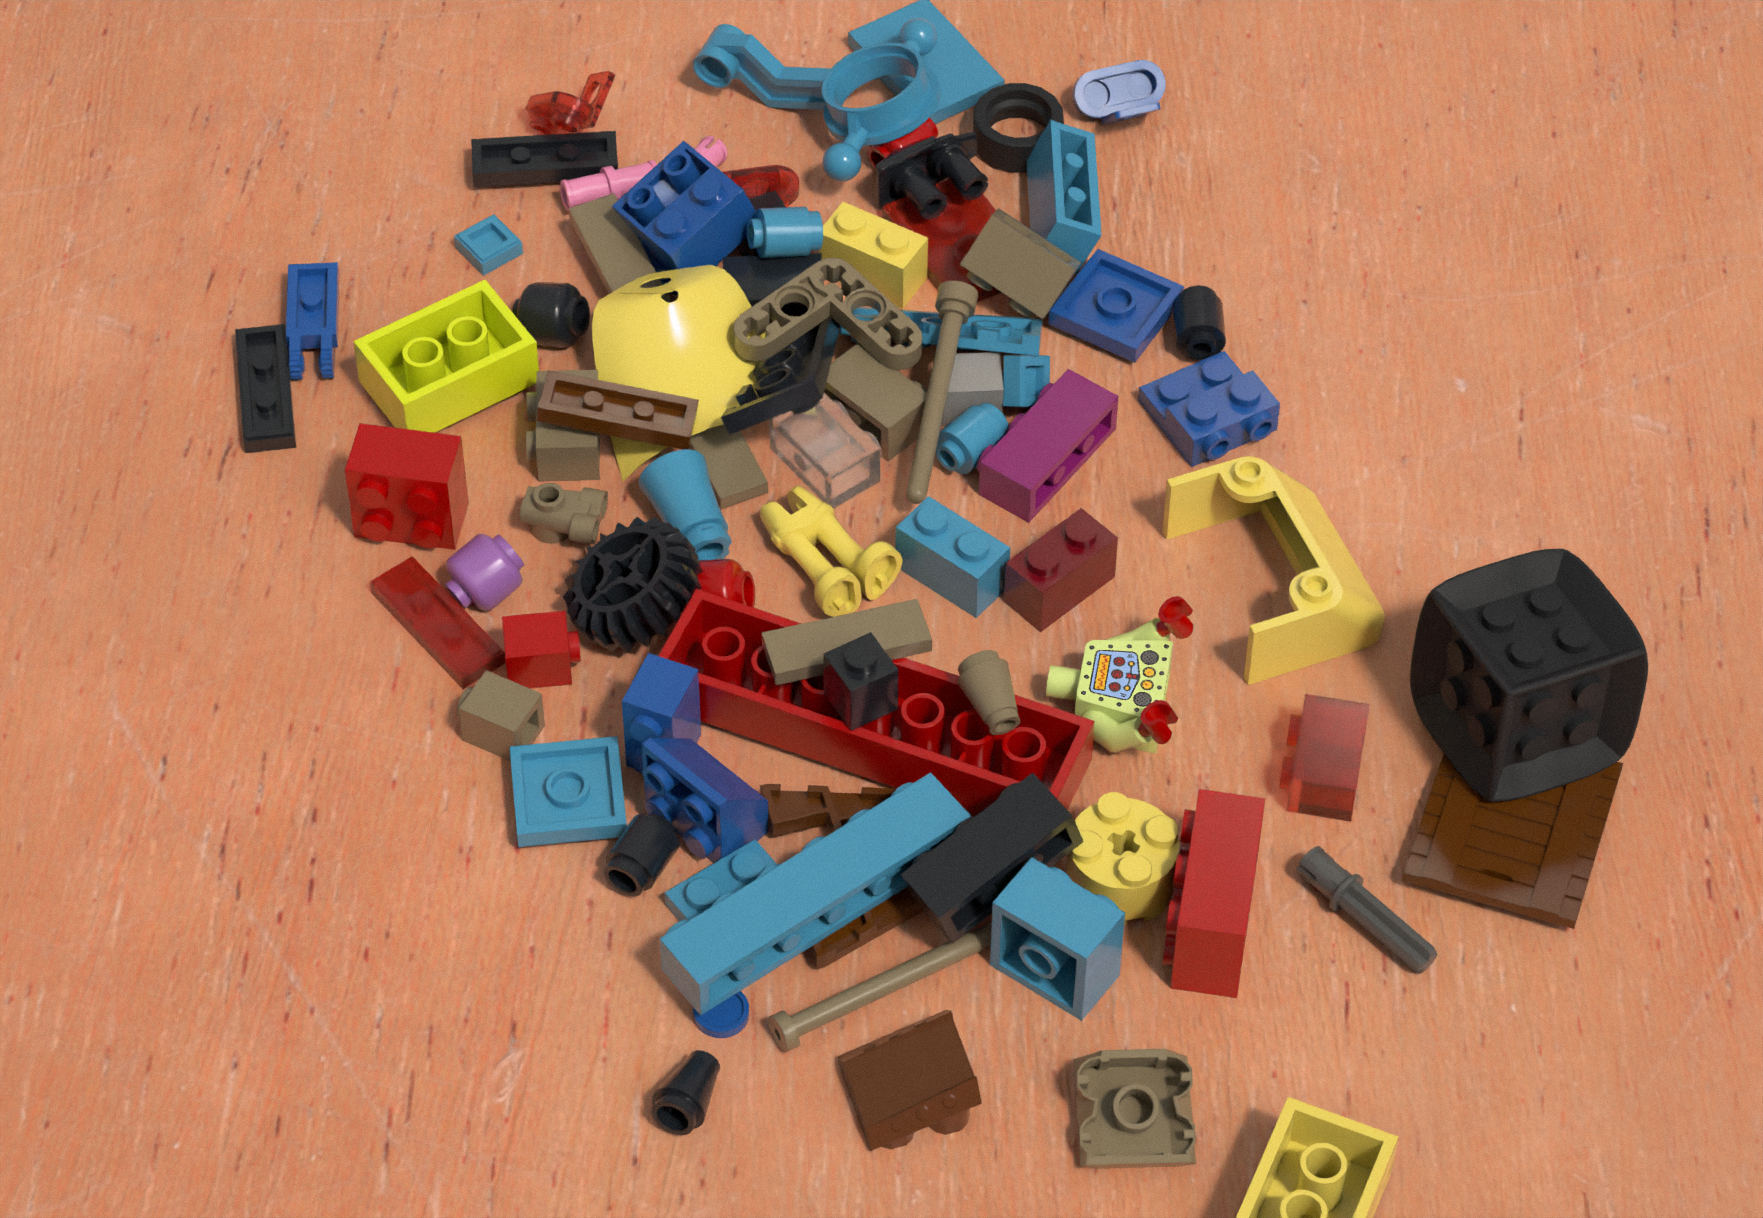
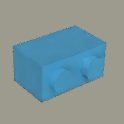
M928 496L896 526L895 549L902 556L901 571L973 617L977 618L1005 591L1006 562L1010 560V547Z

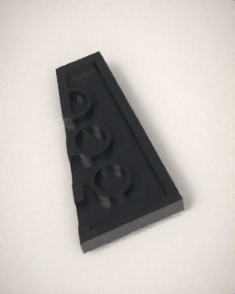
M828 317L772 357L758 363L753 370L757 380L753 387L751 384L742 386L735 396L739 407L728 408L721 416V420L729 435L789 411H792L793 414L804 413L814 408L820 402V399L823 398L840 330V325L832 317Z

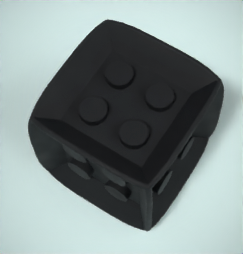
M1544 549L1513 556L1458 574L1430 591L1423 603L1416 628L1410 667V689L1421 721L1465 782L1488 801H1510L1539 794L1594 775L1610 767L1625 755L1634 738L1640 717L1648 677V656L1643 639L1635 624L1595 573L1579 557L1566 549Z

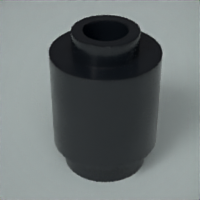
M1197 285L1184 289L1179 294L1173 308L1176 347L1187 358L1204 360L1220 353L1225 347L1223 303L1215 291L1209 287Z
M639 814L634 816L606 856L607 866L604 868L603 874L607 882L617 891L632 897L639 896L643 890L651 889L679 849L680 844L673 825L664 817L656 814Z

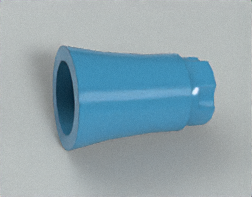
M677 450L651 462L641 473L638 485L655 508L663 523L669 522L673 527L678 528L684 537H687L695 547V553L698 555L699 561L724 559L730 553L728 548L732 541L728 534V525L719 508L711 485L704 455L695 450Z

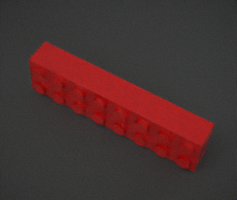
M699 589L695 590L658 655L659 657L698 669L700 716L702 722L895 788L908 782L914 783L927 774L932 773L963 808L974 815H978L994 803L1005 788L1011 784L1021 782L1032 772L1068 810L1092 760L1095 721L1015 695L1018 715L1021 720L1020 724L1008 733L992 735L958 686V675L904 657L892 660L899 670L898 710L850 731L824 694V675L775 685L762 646V632L802 623Z

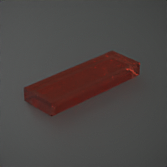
M413 556L370 581L371 593L462 689L478 681L486 670L492 672L506 663L505 652Z

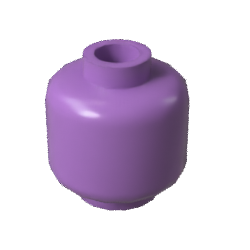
M478 534L447 560L446 569L452 579L445 584V587L464 609L473 603L480 610L489 611L522 584V576L519 570L525 565L514 549L499 534L493 539L486 534Z

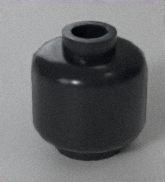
M532 283L524 289L520 299L515 301L512 313L537 342V347L566 348L574 345L579 337L585 334L590 322L588 301L575 286L569 283Z

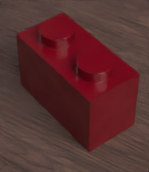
M1080 508L1006 562L1004 603L1039 632H1042L1115 577L1118 537Z

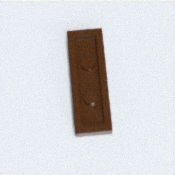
M548 370L538 405L537 421L685 450L689 449L699 400Z

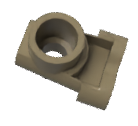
M544 483L538 487L528 486L520 507V521L531 525L533 536L543 543H558L569 536L571 541L594 544L597 539L600 522L606 513L608 492L584 487L582 491L563 490L561 486L555 483Z

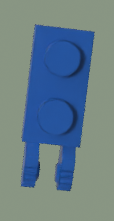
M338 262L288 264L286 341L289 350L291 380L303 379V373L305 372L303 349L321 348L319 370L322 373V378H334V348L338 347L340 273Z

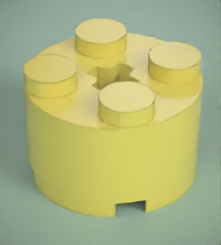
M1109 792L1102 795L1097 803L1086 808L1075 819L1084 842L1067 854L1066 874L1073 882L1091 893L1104 895L1111 899L1120 910L1125 912L1124 925H1126L1127 920L1144 917L1145 922L1158 916L1169 905L1170 900H1172L1176 860L1179 854L1178 825L1175 820L1147 802L1127 798L1118 792Z

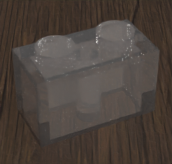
M825 393L820 402L809 411L801 414H793L792 411L769 419L770 449L823 502L829 504L833 509L880 482L882 450L877 439L870 432H863L850 419L845 407L839 401H832Z

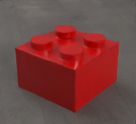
M359 423L345 467L354 537L367 538L376 542L390 541L419 545L424 548L437 547L455 550L469 504L461 436Z

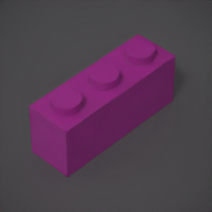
M1067 369L1054 384L1048 383L1042 389L1037 402L1026 414L1020 413L1014 418L1007 434L996 445L991 444L983 451L977 464V471L980 472L979 495L1029 523L1116 430L1119 396Z

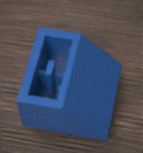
M682 141L612 205L620 218L668 270L718 265L723 260L722 257H726L747 238L748 220L755 219L756 210L744 190L685 141Z
M648 738L642 743L645 809L648 815L656 814L667 819L695 856L701 859L708 858L712 863H715L752 840H760L769 832L768 800L692 739Z

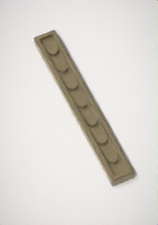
M614 193L569 208V219L608 294L637 278L656 273L636 234L613 209L612 205L618 201ZM655 279L642 284L640 287L653 288L663 284L660 279ZM667 293L661 295L664 301L672 302ZM720 425L691 437L689 449L704 455L711 485L720 509L768 493V482L741 431L729 435L725 425Z

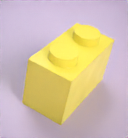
M845 202L839 205L823 225V243L821 250L818 251V253H822V260L825 258H838L848 262L898 308L903 310L926 281L928 269L927 237Z

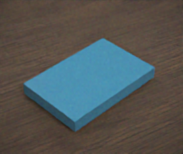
M929 0L916 1L848 32V45L856 51L879 43H900L899 35L901 28L911 19L923 18L933 24L937 32L936 45L930 53L921 57L924 65L928 66L935 73L941 88L939 104L930 116L935 124L975 106L979 98L990 89L1005 84V80ZM894 75L879 79L896 96L905 90L914 78L906 75Z

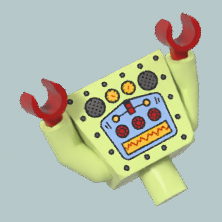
M1171 597L1161 605L1158 613L1159 618H1154L1132 631L1105 640H1091L1087 642L1081 669L1050 665L1046 697L1076 701L1075 715L1095 721L1093 740L1108 751L1117 753L1129 748H1135L1157 754L1158 744L1168 743L1171 739L1172 731L1168 724H1175L1178 721L1177 715L1169 703L1165 701L1173 641H1168L1170 638L1169 634L1172 633L1179 639L1187 638L1192 634L1194 625L1187 616L1192 614L1193 609L1182 597Z

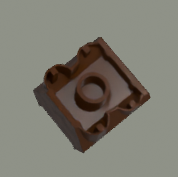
M944 1010L838 1056L841 1072L870 1151L879 1147L894 1149L906 1146L913 1139L915 1132L928 1126L936 1133L944 1135L961 1131L968 1123L970 1108L982 1104L977 1076L973 1073L954 1023L952 1011Z

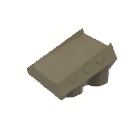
M1167 1049L1101 1050L1074 1059L1080 1167L1094 1169L1179 1167L1196 1164L1195 1125L1192 1119L1190 1095L1193 1079L1192 1068L1188 1064L1187 1056Z

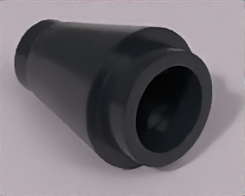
M701 1050L691 1052L689 1057L655 1091L652 1096L653 1107L651 1112L653 1119L662 1129L672 1134L686 1135L703 1124L717 1075L720 1071V1064L713 1055Z

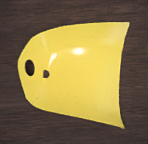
M713 265L662 271L637 278L600 299L594 309L592 341L596 370H598V380L698 399V411L692 436L707 429L724 425L721 416L726 409L734 406L736 408L739 407L735 396L742 386L751 384L753 387L757 381L753 370L759 362H762L746 360L734 348V323L742 313L752 306L736 280L724 269ZM655 279H671L668 283L658 287H640L642 284ZM678 292V298L674 302L668 303L661 298V295L665 293ZM751 332L747 333V338L754 336ZM765 332L758 336L761 339L765 338ZM813 409L803 413L820 418ZM611 436L622 481H625L646 460L667 448L666 446Z

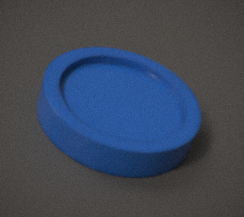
M739 991L703 1015H700L693 1007V1019L697 1028L704 1034L714 1038H728L741 1032L747 1025L749 1020V1003L746 996Z

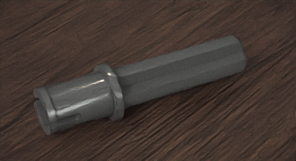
M1320 846L1312 848L1299 862L1300 866L1296 868V873L1312 884L1330 901L1329 907L1332 910H1344L1414 972L1421 974L1429 968L1437 957L1435 948L1363 887L1364 881L1362 876L1349 873Z

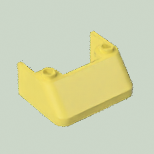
M1249 456L1236 458L1167 479L1162 530L1166 540L1261 511L1297 573V576L1290 583L1288 594L1289 602L1294 612L1265 620L1249 627L1243 677L1247 685L1352 653L1378 642L1383 631L1384 611L1311 489L1266 461Z

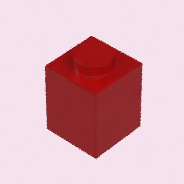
M565 610L502 616L508 680L530 689L572 685L571 663L581 662L578 631H567Z

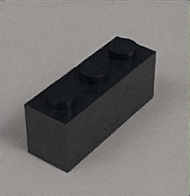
M1032 772L1021 782L1011 784L1005 788L998 799L977 816L969 817L961 822L954 833L933 850L925 851L917 856L910 867L900 875L915 902L953 944L992 914L993 901L1031 857L1048 867H1052L1084 841L1073 816Z

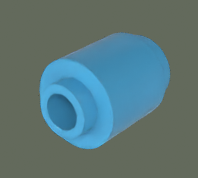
M807 207L759 208L756 211L755 219L748 220L747 239L749 247L756 249L760 258L809 256L811 251H820L822 247L823 224L821 215L818 211H809Z
M981 403L979 406L972 405L940 431L936 448L937 459L949 471L969 474L977 467L983 451L991 444L996 445L1007 434L1009 425L1005 416L997 407L990 403Z

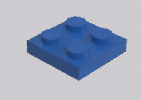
M1097 249L1049 310L1048 324L1136 363L1173 314L1174 304L1178 300L1179 294L1184 290V286Z

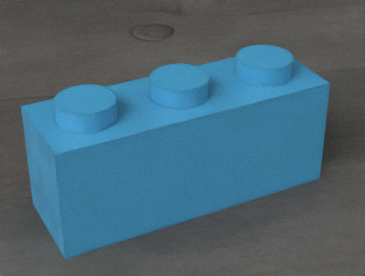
M1050 120L1026 161L1030 229L1080 261L1081 264L1074 273L1077 274L1102 235L1095 134Z

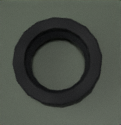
M1007 83L992 88L981 96L973 110V132L975 131L977 134V153L982 160L994 168L1009 172H1027L1026 161L1043 131L1030 137L1014 138L1000 134L991 126L1007 118L1030 119L1036 121L1044 128L1047 127L1050 120L1064 124L1063 107L1054 95L1042 87L1027 83Z

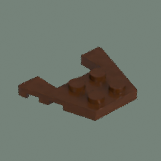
M781 784L760 785V794L768 800V822L774 837L826 824L829 825L831 833L846 825L848 820L857 812L864 809L870 810L890 798L897 788L862 787L861 793L830 792L828 786L808 785L807 791H781ZM906 887L810 947L817 969L830 965L923 912L913 899L908 888Z

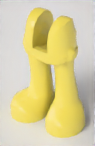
M801 486L792 488L787 494L793 514L790 515L775 501L768 502L761 507L759 515L771 536V541L783 554L795 559L815 585L813 597L819 608L826 615L835 617L855 612L861 603V592L870 601L877 599L894 582L901 570L902 556L892 545L884 541H878L870 544L864 550L847 534L836 520L834 509ZM821 542L843 568L839 566L833 567L814 545Z

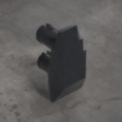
M975 131L956 136L953 133L937 138L932 136L895 149L875 165L876 207L880 210L909 199L924 219L936 218L947 206V196L940 192L936 184L946 178L957 188L965 200L971 201L979 198L988 188L989 184L986 181L989 180L971 162V159L977 155V134Z

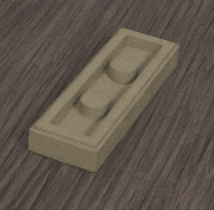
M918 599L762 632V646L775 685L824 675V653L870 632L891 660L932 651V637Z

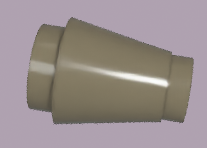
M993 650L980 651L964 659L958 666L960 676L957 684L988 727L992 735H1001L1015 729L1021 720L1018 715L1008 662L1000 659L998 653Z

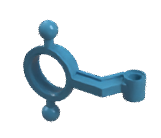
M923 18L911 19L903 25L899 35L900 43H879L858 49L842 58L831 69L785 67L752 34H745L739 28L728 24H721L714 28L693 61L695 74L709 86L723 88L728 86L732 79H740L768 107L824 110L823 116L829 132L843 143H836L826 150L822 161L823 169L831 179L839 182L849 181L858 174L861 168L859 152L863 146L886 143L912 132L933 114L941 96V88L935 73L928 66L924 65L921 57L930 53L937 42L935 27L931 22ZM894 75H906L914 78L905 90L883 103L864 108L842 107L844 101L851 93L873 80Z

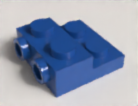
M1225 351L1139 387L1138 401L1190 467H1194L1207 460L1221 458L1228 451L1251 441L1262 440L1271 432L1277 430L1280 409L1279 401L1253 370L1243 374Z

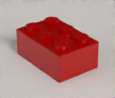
M1199 789L1196 811L1187 809L1184 811L1180 853L1177 855L1173 881L1174 890L1169 904L1162 965L1173 966L1171 989L1237 998L1266 798Z

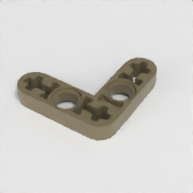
M825 258L818 261L742 313L736 319L733 326L734 348L736 352L744 359L751 361H763L772 357L828 317H832L879 362L890 369L905 370L911 368L920 360L922 354L923 338L919 327L852 265L838 258ZM828 280L830 283L825 286L824 281ZM841 281V289L834 283ZM789 302H799L805 305L808 311L801 316L793 317L783 313L781 308ZM868 306L876 309L880 315L871 321H862L854 317L852 312L859 307ZM751 332L754 334V336L747 338V333ZM765 332V338L761 339L758 335ZM891 339H892L895 343H897V345L891 347V346H890ZM908 342V347L905 348L901 344Z

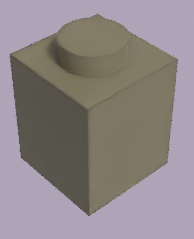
M487 670L474 687L466 688L457 705L462 741L511 761L509 746L533 744L545 727L541 693Z

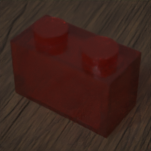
M1305 694L1302 715L1291 713L1286 745L1296 747L1295 758L1284 756L1279 788L1289 790L1288 812L1351 822L1370 704Z

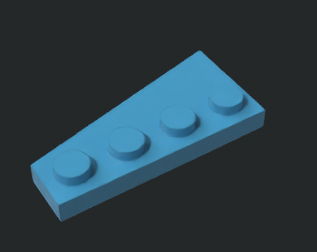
M859 307L852 312L854 317L862 321H871L880 315L876 309ZM901 310L921 330L923 338L922 347H929L931 344L937 345L942 320L938 316L939 312ZM974 314L961 327L957 350H987L1039 356L1042 319ZM840 326V334L850 335ZM851 336L852 342L859 343L856 339H854ZM905 342L901 345L908 346V342Z

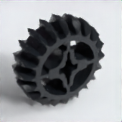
M636 517L629 527L618 522L613 533L605 535L600 532V541L593 547L584 546L586 551L585 557L572 562L575 573L564 580L568 590L563 595V599L566 602L567 613L570 615L571 622L588 641H592L596 646L606 647L610 652L618 647L629 652L637 642L648 647L652 636L656 634L666 637V628L672 622H678L680 613L686 608L695 590L702 589L697 575L703 572L700 567L699 557L695 553V547L687 537H684L678 528L673 527L669 522L662 523L655 517L647 522Z

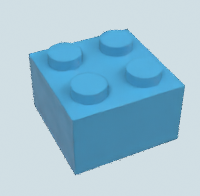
M1031 857L993 901L990 966L1082 1021L1120 976L1125 912L1120 910L1108 897L1100 894L1095 895L1076 884L1062 870L1056 867H1048Z

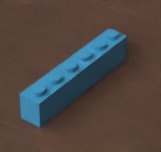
M932 773L927 774L914 783H905L898 787L891 797L870 810L864 809L854 814L846 825L826 837L820 836L811 840L800 853L782 864H773L759 874L756 880L740 890L723 894L715 900L709 909L691 920H682L674 924L659 939L661 970L700 1015H703L905 889L907 886L900 874L910 867L917 856L925 851L933 850L950 837L958 825L971 817V815Z

